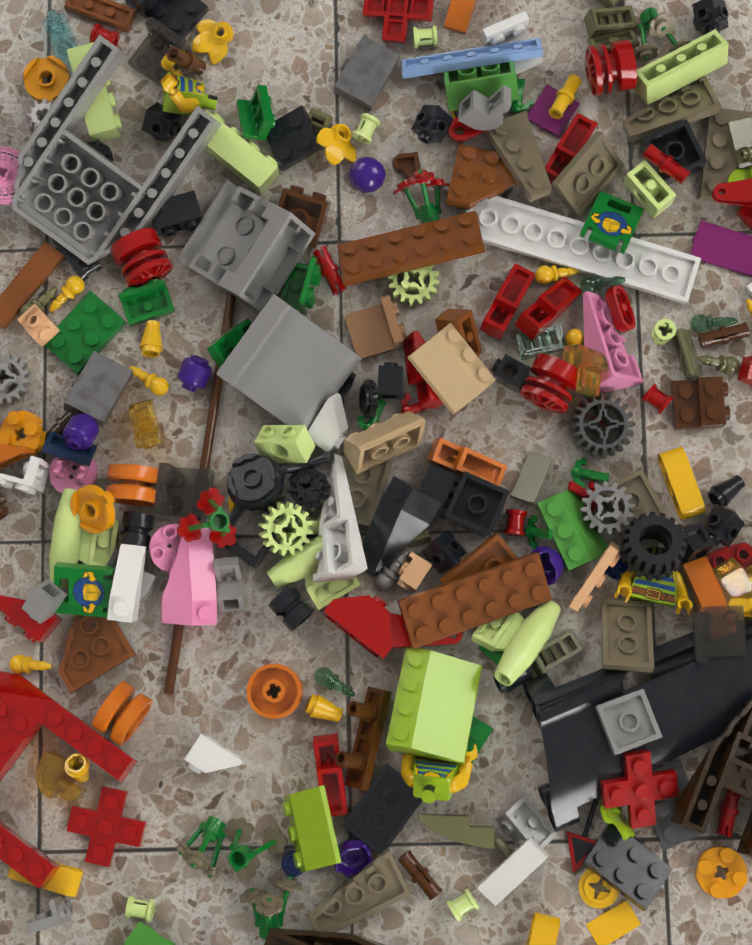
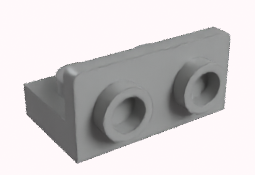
M525 795L520 797L508 810L496 818L503 833L509 835L516 844V848L529 837L544 848L558 835Z
M65 895L49 900L51 910L35 915V921L27 923L29 933L41 931L72 920L73 907L69 899L66 900Z

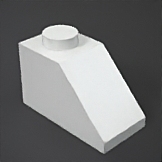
M336 392L327 399L308 430L313 442L324 451H332L335 447L339 449L343 445L344 439L347 438L344 434L348 429V424L339 393Z
M205 733L200 734L184 759L189 762L188 767L198 774H201L202 771L208 773L239 766L245 762V759Z

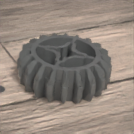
M602 392L598 393L597 400L593 394L588 396V401L584 398L581 399L580 404L582 407L576 405L573 410L577 414H571L569 417L571 420L576 421V423L568 425L569 429H576V432L572 433L570 437L575 438L578 436L580 440L575 443V446L578 447L583 443L585 445L582 449L583 453L592 449L591 457H595L599 451L600 457L605 458L606 450L611 457L615 456V449L618 452H622L624 450L622 444H630V440L625 436L632 437L634 435V432L628 429L635 426V422H628L633 413L629 412L626 414L624 410L629 407L628 404L620 407L619 404L622 399L618 397L613 402V394L611 393L607 395L606 400H604ZM597 407L595 420L583 422L586 412L590 408ZM605 407L612 410L619 421L609 418ZM601 420L604 421L603 423L610 425L603 429V431L595 425ZM620 429L617 439L611 444H606L608 432ZM584 430L595 433L599 444L590 440Z

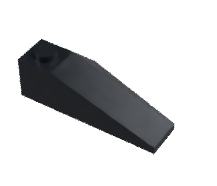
M393 476L381 497L362 543L368 568L365 572L373 577L377 576L396 558L399 552L413 543L414 539L422 531H426L432 525L443 503L405 480Z

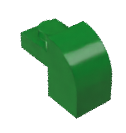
M249 318L219 336L206 349L219 368L251 326L252 322Z

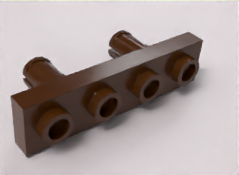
M368 686L364 703L351 701L348 704V715L358 717L360 721L352 753L339 751L335 756L336 765L348 768L344 785L360 790H369L392 692Z

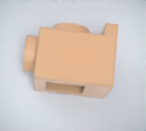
M35 303L17 319L28 334L42 347L60 332L53 321Z
M411 552L409 558L412 561L410 563L405 561L398 573L402 576L397 585L407 592L411 589L416 592L432 568V565Z

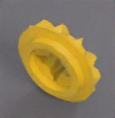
M588 869L584 871L579 879L578 891L582 900L593 908L610 906L616 900L619 892L601 879L602 885L608 891H599L595 897V889L589 883H597L600 877Z

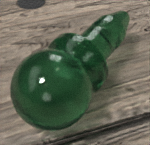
M597 275L596 278L586 276L580 281V290L583 293L586 291L596 293V291L602 292L603 287L618 286L625 282L626 278L613 276L612 278L602 279L600 275Z
M696 314L690 320V327L693 331L702 333L707 329L712 331L713 326H731L736 324L738 320L732 317L712 318V314L708 316Z
M320 667L315 671L314 680L319 686H326L328 690L334 688L346 696H355V692L348 685L341 682L339 675L333 674L330 668Z

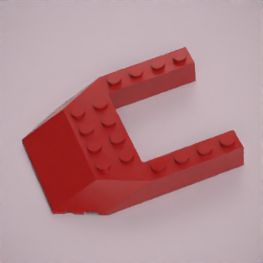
M0 671V782L43 725L115 779L122 782L125 780L138 762L135 758L22 675ZM0 821V859L36 887L45 888L60 868V865Z

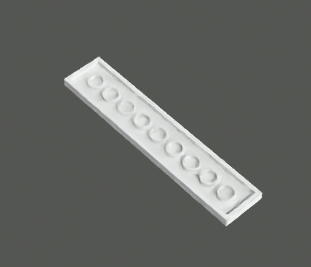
M499 196L489 200L486 198L478 202L477 206L465 210V213L476 211L483 243L561 267L574 268L581 273L685 305L688 303L700 264V257L634 237L631 238L623 255L620 253L623 244L621 242L618 243L616 250L612 251L588 241L592 232L589 229L584 238L579 237L585 222Z

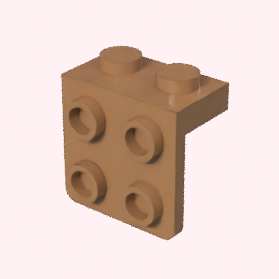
M390 295L381 297L379 305L345 316L355 353L362 358L361 360L404 347L403 338H407L403 324H398L396 316L400 315L396 301L391 302Z

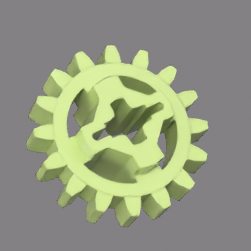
M435 265L401 273L404 280L400 285H398L400 273L388 276V281L393 282L389 284V290H395L393 298L395 299L400 296V304L403 305L405 301H409L410 307L413 306L414 302L422 306V300L424 299L430 302V294H437V290L434 287H438L440 283L439 280L435 279L439 277V272L433 271ZM429 276L430 283L428 288H426L423 282ZM410 278H412L413 280H416L418 278V284H416L415 282L409 283Z
M287 501L284 507L283 503L277 502V509L269 506L270 514H262L265 523H259L258 526L263 528L264 531L259 533V537L266 538L262 544L266 547L271 546V552L276 553L278 551L281 556H285L287 551L290 555H295V548L302 551L303 546L301 544L303 542H310L306 536L307 534H313V531L308 529V526L313 524V522L305 519L309 513L301 511L302 506L296 504L293 507V503ZM296 517L298 518L300 525H297V523L295 522ZM289 526V530L282 531L283 527ZM271 532H274L276 534V541H278V543L275 542V540L273 539Z

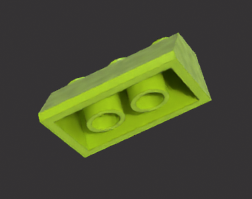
M324 785L285 796V802H282L284 816L289 819L288 837L291 843L294 842L296 852L293 853L295 867L299 868L300 873L341 863Z

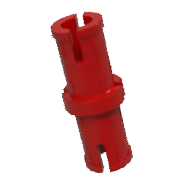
M652 143L642 155V157L658 167V171L661 173L665 172L680 185L690 174V171L673 160V156L666 155Z
M327 246L320 247L324 257H322L319 249H316L313 255H315L318 264L321 266L322 277L326 278L333 296L338 295L339 291L336 284L341 293L347 288L344 286L338 273L339 267L337 264H334Z
M728 789L725 791L723 805L719 806L721 814L716 833L732 837L736 815H739L740 811L737 810L740 795Z

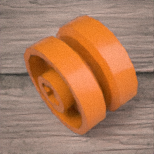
M137 464L108 465L107 479L118 484L107 486L105 491H109L113 495L114 503L158 506L160 492L150 486L161 484L162 470Z
M277 663L266 664L258 668L249 678L246 688L247 700L251 708L260 716L269 719L285 718L294 713L300 706L304 694L303 683L298 674L290 667ZM273 687L280 688L281 692L277 693V696L271 693Z
M126 681L120 682L113 689L92 721V727L101 733H106L112 728L110 739L119 746H123L136 732L153 704V700L143 693L134 697L135 687Z

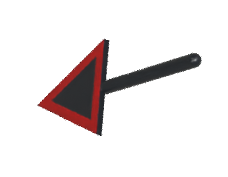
M599 797L593 799L583 835L567 831L573 873L582 865V861L596 842L593 839L587 838Z

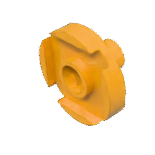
M54 56L33 59L28 63L23 72L26 91L34 100L41 103L43 98L47 99L48 102L55 101L71 78L66 65ZM51 75L52 81L50 83L43 84L44 81L42 80V77H49Z
M30 411L9 412L0 428V444L32 448L38 454L46 439V432L43 431L41 425L43 424L42 419ZM24 429V432H23V433H24L26 436H25L24 439H22V438L20 439V438H19L20 431H22V430Z
M87 484L72 494L70 500L71 512L74 516L78 512L82 522L79 525L82 529L91 534H98L114 525V497L109 491H104L93 484Z
M712 846L704 850L697 859L698 862L695 868L696 881L704 892L715 898L726 899L737 895L748 881L747 867L743 858L728 847ZM718 865L722 868H727L726 877L723 879L720 876L715 877Z

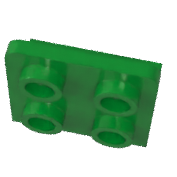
M311 257L309 265L296 264L284 285L280 298L304 315H307L309 308L313 309L316 298L314 287L319 286L321 281V266L318 265L317 258Z

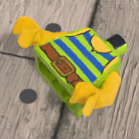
M166 54L161 60V66L169 71L161 79L164 89L163 111L191 116L197 106L201 109L215 110L218 96L206 94L203 82L184 77L179 68L176 69L174 67L176 63L169 61Z
M653 547L652 554L660 555L667 551L664 548ZM627 569L621 574L618 588L614 594L615 599H617L619 594H622L625 597V603H627L629 598L666 607H674L677 603L676 614L679 615L681 608H685L688 611V615H690L693 604L688 598L683 577L677 570L676 572L673 571L672 575L668 578L664 575L663 579L656 581L655 577L651 581H647L646 576L638 578L636 577L637 572L633 571L630 573Z
M474 744L472 751H466L464 764L410 754L402 755L401 776L408 787L413 788V796L421 798L425 803H433L435 800L449 801L454 793L465 788L468 785L473 767L471 761L478 757L476 744Z

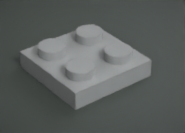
M644 689L595 706L613 756L663 737Z

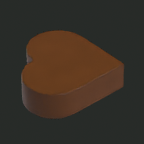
M418 152L398 154L392 160L393 170L398 174H402L405 180L412 177L414 172L420 170Z

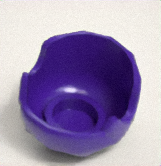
M372 157L357 159L351 165L348 173L350 185L362 193L377 191L383 185L386 177L384 166Z
M547 546L534 548L531 553H539L548 585L555 584L564 570V561L561 555L556 550Z
M348 839L338 845L341 863L335 864L334 867L336 873L341 872L346 878L356 875L372 861L371 850L360 840Z

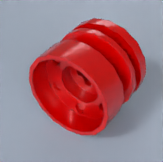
M628 39L611 42L609 53L604 44L598 45L597 49L595 46L586 48L585 72L593 96H600L603 91L605 94H611L613 83L618 92L636 88V60L633 47Z
M153 228L133 231L117 240L111 246L110 252L118 267H123L121 274L125 278L128 287L136 286L138 288L146 285L149 280H161L173 269L170 259H167L166 251L161 250L163 245Z
M537 354L530 369L536 377H526V385L522 386L520 394L541 409L565 414L569 407L567 403H570L573 398L567 391L577 390L583 374L575 366L562 359L547 354Z

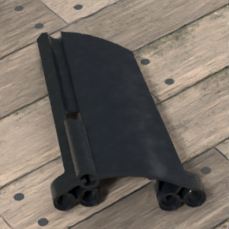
M745 616L741 620L733 618L737 629L736 632L714 640L707 627H703L654 647L652 678L627 690L623 687V679L625 674L631 671L600 669L556 688L546 673L523 682L525 694L532 704L534 716L541 729L549 782L538 786V791L556 832L580 822L577 807L601 796L600 781L625 777L623 752L613 756L595 706L644 689L663 737L625 752L648 749L651 752L652 770L721 736L752 697V617Z

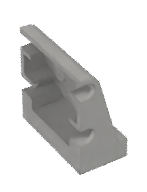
M226 180L178 256L177 261L261 312L272 295L275 294L277 296L316 233L291 212L272 202L268 203L260 196L241 186L238 188L232 182Z
M273 294L216 374L286 425H305L307 430H309L327 399L338 392L362 358Z

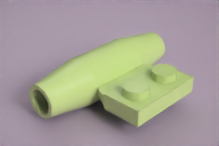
M63 489L54 518L49 553L50 581L53 583L54 565L57 562L78 564L80 560L86 565L106 566L116 549L120 520H114L115 523L111 528L98 534H91L82 529L79 525L82 522L78 512L74 516L70 507L71 496L77 491L75 489ZM62 579V588H69V579Z
M319 535L311 539L309 543L303 544L302 551L295 549V555L287 554L267 572L277 589L305 578L306 590L318 610L330 604L333 599H338L361 585L356 576L346 580L313 581V574H317L319 560L315 559L316 552H321L323 548L322 537Z
M550 600L540 604L525 620L517 612L480 625L472 635L473 642L492 652L504 651L494 673L496 680L501 684L511 686L531 666L551 636L561 609L557 603Z

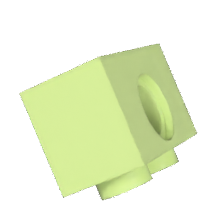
M646 160L631 170L623 182V185L653 219L668 208L676 197L673 190Z
M263 425L254 441L260 455L267 456L277 463H307L315 448V444L305 425Z

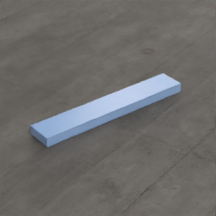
M534 38L402 59V76L404 79L543 57L541 39Z

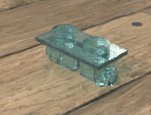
M49 10L46 19L42 21L56 58L62 61L69 58L67 49L77 47L65 13L59 14L55 10Z

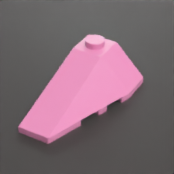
M588 291L584 292L585 370L591 389L611 392L644 383L634 355L629 356L623 345L626 342L624 336L619 335L613 326V318L604 298L599 294Z
M209 528L200 529L202 537L196 541L186 542L184 537H181L166 588L161 596V623L190 626L217 625V595L213 567L214 554L213 543L209 540V534L212 531Z

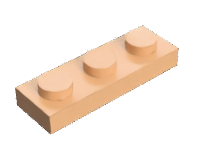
M611 541L571 600L570 608L578 612L581 606L584 608L588 606L593 598L590 594L595 586L600 588L607 577L604 572L608 566L613 568L621 556L618 554L620 548L618 545Z

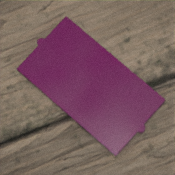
M700 220L696 235L692 238L693 245L690 255L700 257L701 262L752 277V236Z

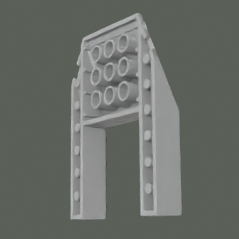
M101 35L98 36L18 155L17 164H19L17 178H15V195L12 199L11 209L88 265L111 253V246L117 240L133 231L146 228L168 203L171 196H173L222 125L197 106L144 184L73 134L126 55Z

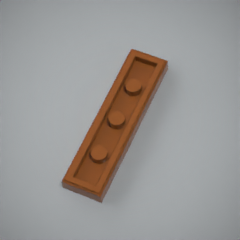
M47 242L42 244L0 295V327L6 330L20 313L21 307L30 301L64 260V255Z

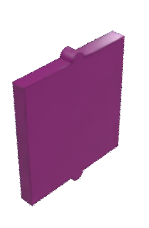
M547 84L527 116L531 123L540 127L541 131L545 130L559 138L580 103L574 100L571 105H568L561 119L552 118L548 111L556 100L558 90Z

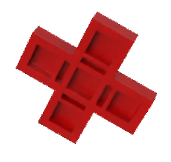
M364 0L362 15L364 17L384 18L381 38L383 42L406 44L409 20L432 22L435 0Z
M648 749L623 752L625 777L600 781L602 805L605 809L627 805L628 822L632 829L656 825L655 800L679 797L677 772L674 769L652 772L651 752Z
M102 786L97 810L72 806L66 831L90 836L85 862L110 867L116 842L141 847L147 821L123 816L128 791Z

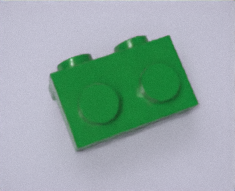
M258 84L251 100L238 99L236 102L243 138L265 141L271 128L275 126L276 119L271 109L272 99L268 95L266 85Z
M152 279L144 286L138 288L131 286L118 294L130 327L175 312L168 287L164 280Z

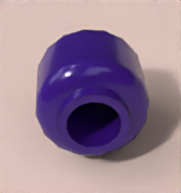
M191 354V357H185L177 374V379L183 383L181 387L195 392L196 388H205L212 372V367L208 365L209 361Z
M83 413L76 414L71 417L62 434L69 448L73 450H87L98 436L99 427L97 421L92 416Z

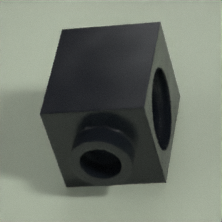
M505 354L502 360L499 358L496 360L491 371L494 372L493 377L496 379V382L518 393L531 367ZM505 368H512L515 370L516 375L514 377H506L503 370Z
M385 362L384 365H379L378 399H402L403 366H398V363Z
M702 523L681 531V533L685 532L687 537L685 540L687 548L682 561L685 564L706 556L715 544Z

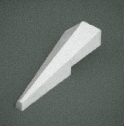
M334 454V459L331 461V476L326 477L329 483V494L322 506L319 536L322 537L323 548L321 552H316L315 559L319 560L317 574H313V581L315 582L352 579L368 569L343 458L337 454Z

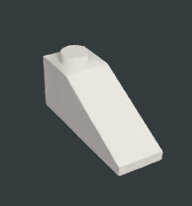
M121 544L110 593L107 620L131 623L138 620L146 546Z

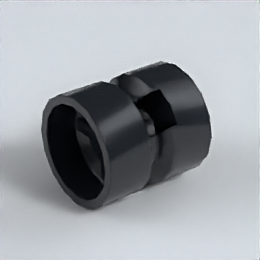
M124 511L121 525L125 529L120 532L118 546H121V544L146 546V551H149L151 536L148 533L153 530L155 516Z
M293 585L284 589L268 605L277 616H283L282 622L291 632L305 622L315 611L307 600H300L301 594Z

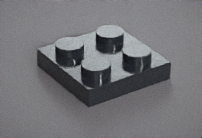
M302 105L275 120V126L271 128L267 136L272 153L279 169L282 171L323 149L316 142L317 134L306 108Z

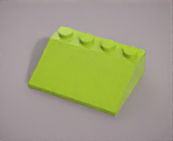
M406 647L386 741L389 751L464 764L482 665L432 650Z

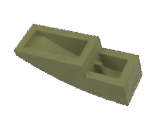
M418 813V820L446 838L466 845L494 849V826L469 825V815Z

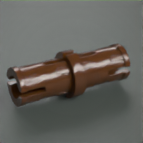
M176 46L169 48L175 53L167 51L168 60L178 64L183 70H191L197 75L204 73L199 68L206 70V63L196 58L190 51H182Z
M743 322L742 324L730 327L720 326L718 330L699 333L698 341L700 347L703 349L720 343L726 345L729 344V341L747 338L750 336L749 327L746 322Z
M411 850L405 852L397 860L412 877L411 881L414 884H418L429 900L434 899L441 893L442 889L428 874L429 869L420 864L411 853Z

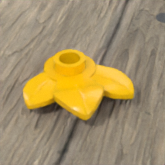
M211 19L202 20L196 25V29L200 34L193 40L192 51L195 53H208L212 65L221 62L228 54V44L233 39L234 31L227 22L220 21L216 23ZM224 29V34L219 36V32Z
M335 124L331 128H323L319 131L316 142L325 147V158L331 165L339 164L343 158L351 163L355 162L356 150L350 142L352 134L348 126L345 124Z

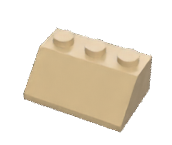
M449 323L407 357L452 415L476 398L496 380L452 323Z
M410 411L403 414H395L383 423H375L365 431L350 434L344 439L343 453L356 474H359L419 447L426 421L423 417Z

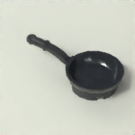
M326 451L323 454L309 458L307 463H293L283 467L267 456L254 453L243 455L233 462L231 470L228 471L226 482L228 495L233 503L242 509L250 511L265 509L275 503L281 495L285 474L297 473L304 469H314L316 466L329 463L334 459V454Z

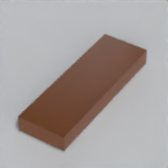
M66 0L64 5L66 11L129 33L137 16L136 9L111 0Z

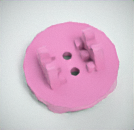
M54 457L49 469L51 484L60 493H63L64 488L78 490L87 484L94 485L98 474L97 463L94 459L89 467L64 458Z
M166 524L158 528L152 535L149 543V555L153 563L161 570L170 572L171 567H173L177 555L176 549L181 540V537L177 534L179 524Z

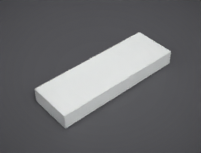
M529 837L478 885L477 889L496 906L548 858L549 854L534 839Z

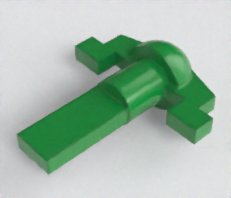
M517 79L519 99L513 100L509 109L513 113L527 111L530 106H534V100H527L526 104L522 103L525 79Z
M378 399L376 414L367 423L363 422L364 416L358 414L356 420H359L357 425L365 431L371 425L378 423L386 402Z
M582 457L581 460H576L574 467L571 469L573 482L583 488L585 487V482H581L580 478L609 482V473L581 468V465L586 466L587 458Z
M532 515V518H529L528 526L524 531L532 549L538 547V542H535L536 537L552 539L551 529L537 528L535 525L537 523V515Z

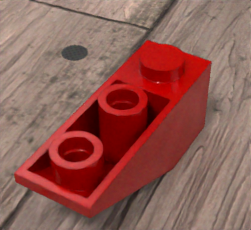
M0 595V610L6 614L4 619L12 626L16 627L19 625L24 629L23 635L33 643L36 640L44 643L63 620L55 613L40 624L21 608L26 600Z

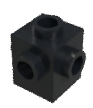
M700 0L692 4L694 13L693 24L696 31L707 34L716 29L720 33L721 30L729 27V12L724 0Z
M156 102L146 109L141 130L152 135L156 140L167 142L172 137H176L180 132L182 114L164 112L163 105Z
M423 105L421 111L416 116L411 130L418 135V139L423 143H441L447 134L453 118L439 105Z
M715 504L702 524L714 541L715 546L722 544L729 548L745 523L734 511Z
M449 530L435 538L421 551L439 574L447 569L451 570L460 562V558L467 553Z

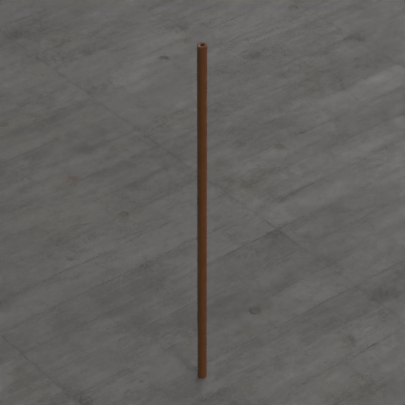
M228 292L221 335L231 329L236 297ZM217 364L192 514L197 517V521L200 522L202 510L197 508L196 503L200 499V493L206 491L223 379L216 374L220 369ZM174 624L164 693L166 694L174 693L184 625Z

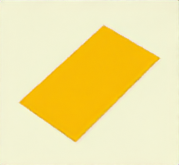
M627 900L586 924L597 945H608L641 925Z

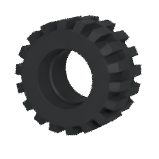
M650 512L649 516L643 513L639 515L638 519L635 517L631 520L630 525H627L621 542L620 555H623V564H629L627 570L630 573L635 571L638 578L646 576V580L651 581L655 577L656 581L663 579L664 575L668 578L672 575L673 571L676 572L685 555L687 548L685 540L687 537L685 532L681 533L683 527L680 523L674 524L675 519L673 517L667 519L664 513H660V516H657L655 512ZM647 538L656 539L665 546L667 552L660 555L650 554L642 548L640 541Z

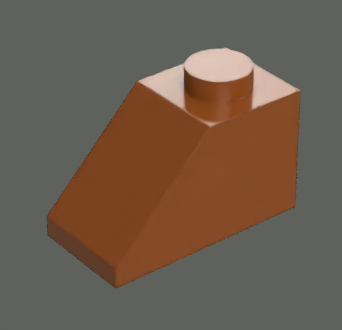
M448 308L435 319L438 332L449 323H452L477 356L483 353L472 310Z

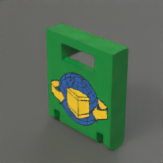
M600 191L579 237L584 238L589 229L592 232L588 241L615 251L618 243L621 242L623 244L620 253L624 255L642 217L644 208Z
M57 562L54 565V584L62 590V579H69L68 596L65 597L55 613L107 618L114 577H105V575H114L115 567Z

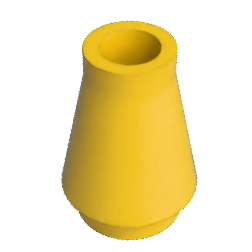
M155 320L146 321V327L139 345L141 355L156 358L163 351L160 322Z
M311 694L304 712L312 718L338 723L343 709L320 694L317 696Z
M75 753L67 758L64 769L69 776L82 783L89 778L90 762L83 754Z

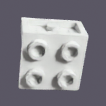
M526 11L484 28L481 38L483 46L532 39L528 31L529 17ZM542 58L514 61L516 75L542 64Z
M31 456L23 468L24 479L0 473V487L12 489L15 486V489L34 496L36 492L44 494L49 477L50 464L41 458Z

